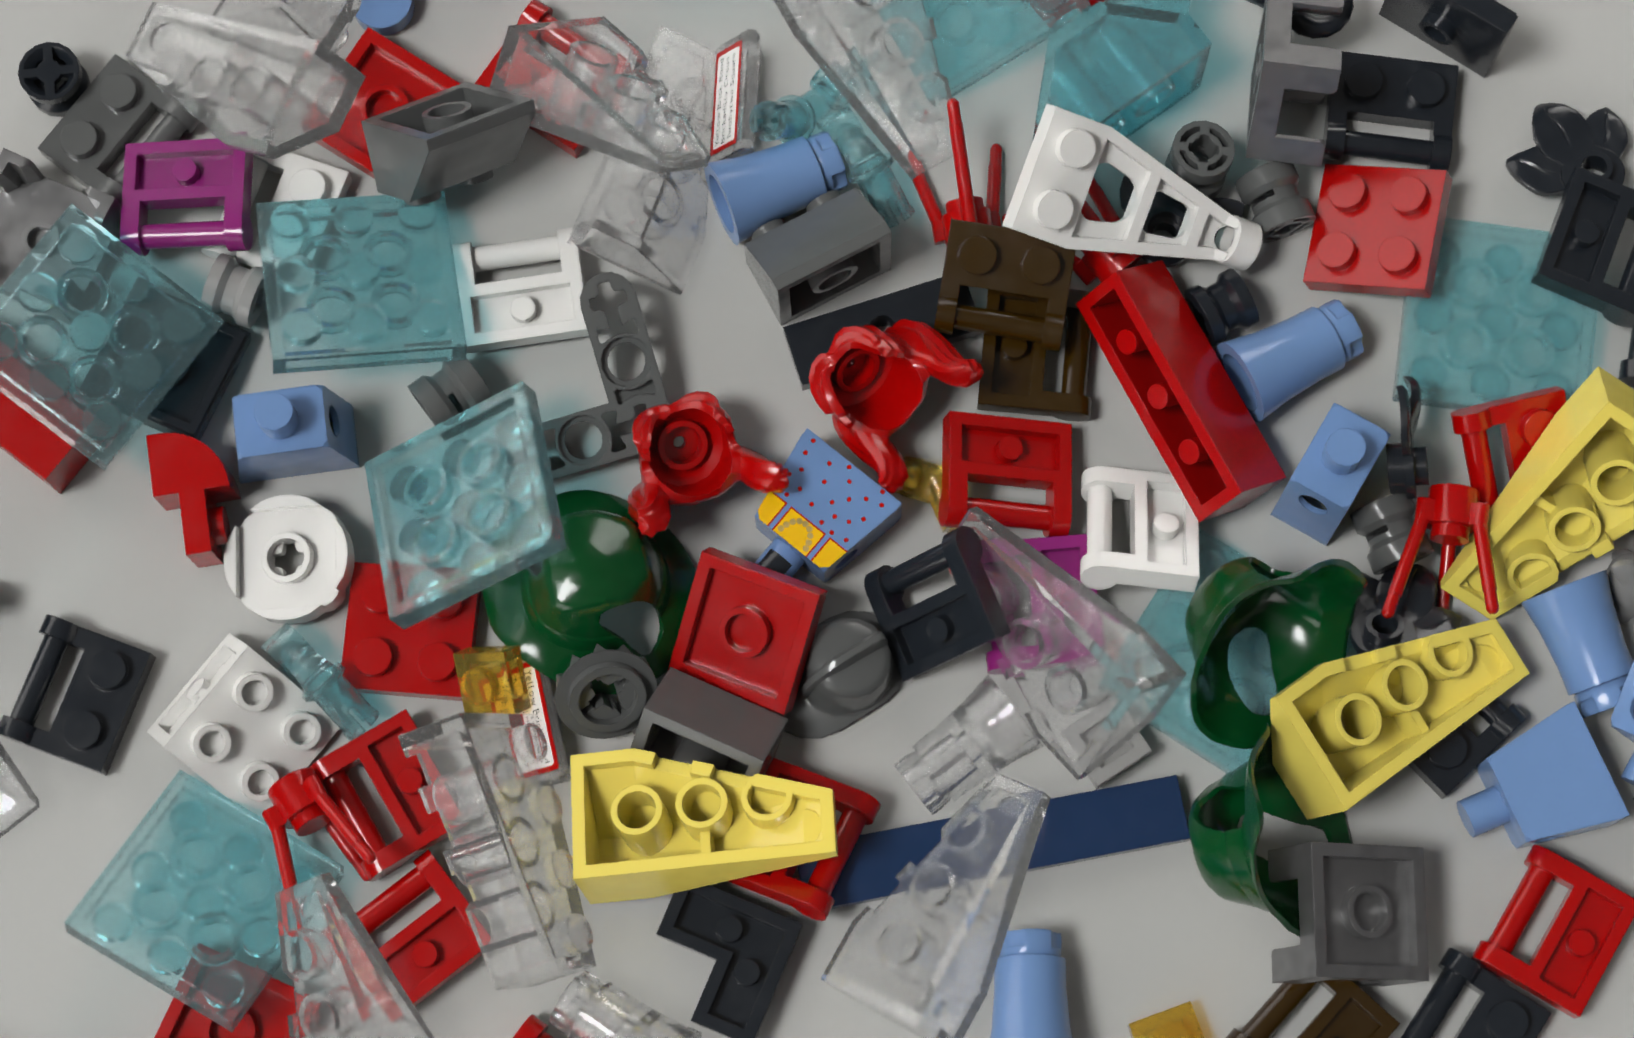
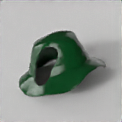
M574 490L546 499L529 516L507 531L495 543L484 565L482 577L483 598L488 620L494 633L517 656L555 682L556 674L564 673L570 666L572 654L582 658L593 653L596 644H599L606 650H617L624 644L632 654L642 657L643 655L634 650L624 638L599 623L601 614L609 609L637 601L652 604L656 610L660 625L656 644L651 653L644 656L656 679L668 671L696 568L685 548L669 528L658 532L652 538L642 535L638 528L639 524L628 513V501L610 494L593 490ZM548 532L544 544L542 570L536 576L529 567L521 565L511 555L519 546L532 537ZM594 679L591 681L595 695L599 693L605 695L617 694L614 683L607 685L601 680L597 681Z
M1240 557L1220 566L1204 580L1193 595L1186 611L1185 629L1195 660L1190 684V708L1196 726L1207 738L1233 748L1253 749L1263 725L1268 723L1269 727H1271L1270 713L1259 715L1251 712L1239 697L1230 679L1228 650L1232 638L1247 628H1258L1266 634L1270 648L1271 669L1276 684V694L1316 665L1346 658L1349 630L1356 605L1368 586V582L1361 571L1348 561L1328 559L1292 573L1274 569L1255 557Z
M1265 723L1252 749L1249 760L1209 785L1194 800L1188 818L1189 835L1200 874L1206 884L1219 897L1270 912L1289 932L1300 937L1298 879L1271 883L1268 873V860L1256 855L1264 824L1263 812L1300 825L1318 828L1324 831L1330 843L1353 844L1345 811L1314 819H1306L1273 766L1271 727H1269L1268 723ZM1244 815L1242 825L1238 828L1240 818Z

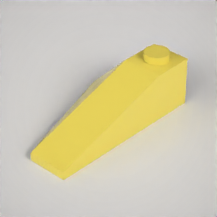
M1598 366L1557 411L1490 508L1488 532L1497 584L1499 611L1496 614H1489L1486 610L1474 533L1470 537L1469 543L1463 547L1441 579V589L1488 619H1495L1521 604V602L1555 584L1558 581L1559 573L1591 554L1597 559L1614 549L1613 541L1634 530V389Z
M1496 618L1316 665L1270 699L1273 766L1307 820L1347 811L1530 674Z
M636 748L570 755L573 880L590 904L655 898L838 856L835 797L831 788L758 773L754 776L718 770L714 764L694 760L692 764L658 757L655 752Z

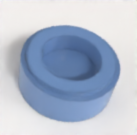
M351 0V7L356 20L364 30L369 27L383 36L398 33L409 24L414 14L415 3L414 0Z

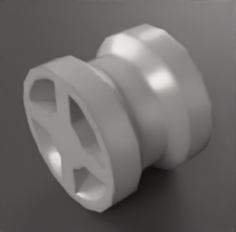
M221 253L216 258L206 279L200 303L201 312L212 316L225 313L233 316L237 325L248 329L252 328L261 313L269 291L271 270L260 266L251 269L239 266L235 257Z

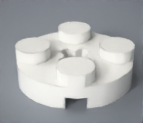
M301 495L274 496L259 502L250 510L253 513L244 520L240 528L235 525L225 545L224 572L227 583L236 597L240 598L248 609L268 621L285 625L305 623L318 618L325 612L337 609L346 597V588L351 581L355 562L353 542L342 520L319 503ZM293 543L297 552L304 554V560L302 565L296 568L295 573L287 576L286 571L280 567H275L274 563L276 557L286 554L287 545Z

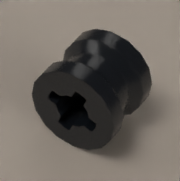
M45 42L35 45L25 53L19 63L18 77L22 88L30 96V99L37 108L49 116L63 117L91 84L88 73L82 67L70 48L60 43ZM62 78H68V80L64 81L63 85H61L58 88L59 90L56 91V84H58Z
M1229 268L1219 273L1217 281L1207 287L1195 285L1185 290V301L1213 347L1224 342L1228 332L1238 327L1248 330L1260 322L1253 297L1245 282L1234 269Z

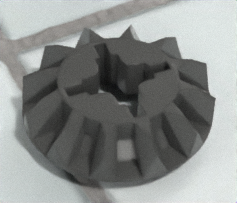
M596 644L593 653L582 658L572 654L570 666L564 673L556 674V691L553 700L560 719L573 732L588 738H613L623 735L638 726L643 709L657 688V681L645 656L638 657L632 654L624 644L617 650H606L599 644ZM594 679L597 681L601 680L607 685L614 683L619 702H616L612 697L608 698L603 693L595 695L591 681Z

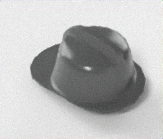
M846 611L829 617L817 625L793 709L785 715L767 709L788 719L785 732L799 738H824L843 730L883 705L899 690L903 679L876 615L865 611Z

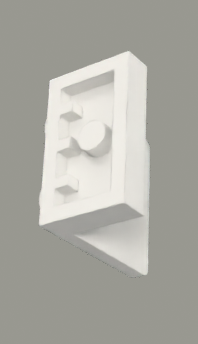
M229 633L147 730V733L254 820L261 822L264 820L262 812L274 806L268 796L270 787L283 776L298 769L307 768L340 729L341 723L251 647Z

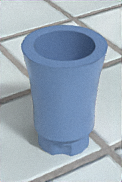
M826 131L814 134L806 139L800 136L767 149L704 164L705 178L713 204L726 233L735 245L751 237L756 229L765 223L779 218L784 219L805 209L811 201L824 193L833 190L842 191L848 187L843 159L837 145H835Z
M1334 299L1319 308L1310 307L1284 321L1252 334L1221 342L1217 345L1216 355L1253 420L1261 422L1288 400L1318 381L1343 369L1346 362L1360 356L1364 352L1362 344L1363 334L1353 314L1343 306L1340 300Z
M1607 570L1581 578L1521 602L1544 640L1558 668L1568 695L1575 694L1576 705L1582 718L1615 707L1633 660L1616 614Z
M1021 929L998 933V958L993 961L994 997L990 1038H1073L1067 998L1066 959L1061 957V933L1052 932L1048 929Z

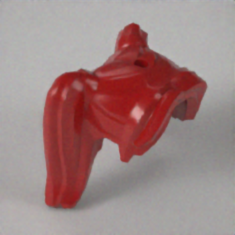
M902 319L898 320L892 327H887L885 331L867 324L843 327L835 334L828 352L819 354L812 362L809 372V383L816 403L825 414L832 415L834 429L839 438L860 460L876 471L880 486L885 488L887 492L894 494L896 491L903 489L904 483L909 476L904 459L891 442L890 436L906 424L921 405L926 396L929 378L934 377L948 385L967 388L983 377L984 371L976 359H964L943 335L928 324Z
M695 391L684 395L670 405L661 404L650 407L635 418L632 434L633 442L637 446L639 453L641 482L628 495V513L639 524L638 528L641 534L652 538L658 532L669 528V521L671 519L670 505L692 506L715 499L726 493L738 481L743 482L757 492L783 493L789 486L787 476L789 470L784 468L781 463L769 461L762 454L739 445L733 433L735 429L732 426L731 417L722 409L718 399L709 392ZM682 436L684 439L683 444L679 447L674 446V439Z

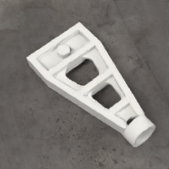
M1047 103L1002 226L1066 249L1215 260L1217 263L1239 271L1248 269L1255 261L1260 251L1263 237L1262 228L1258 223L1231 215L1114 128ZM1102 163H1108L1126 175L1134 186L1123 218L1115 222L1088 220L1081 213L1097 166ZM1156 192H1162L1184 204L1187 208L1176 237L1170 238L1146 233L1143 230Z

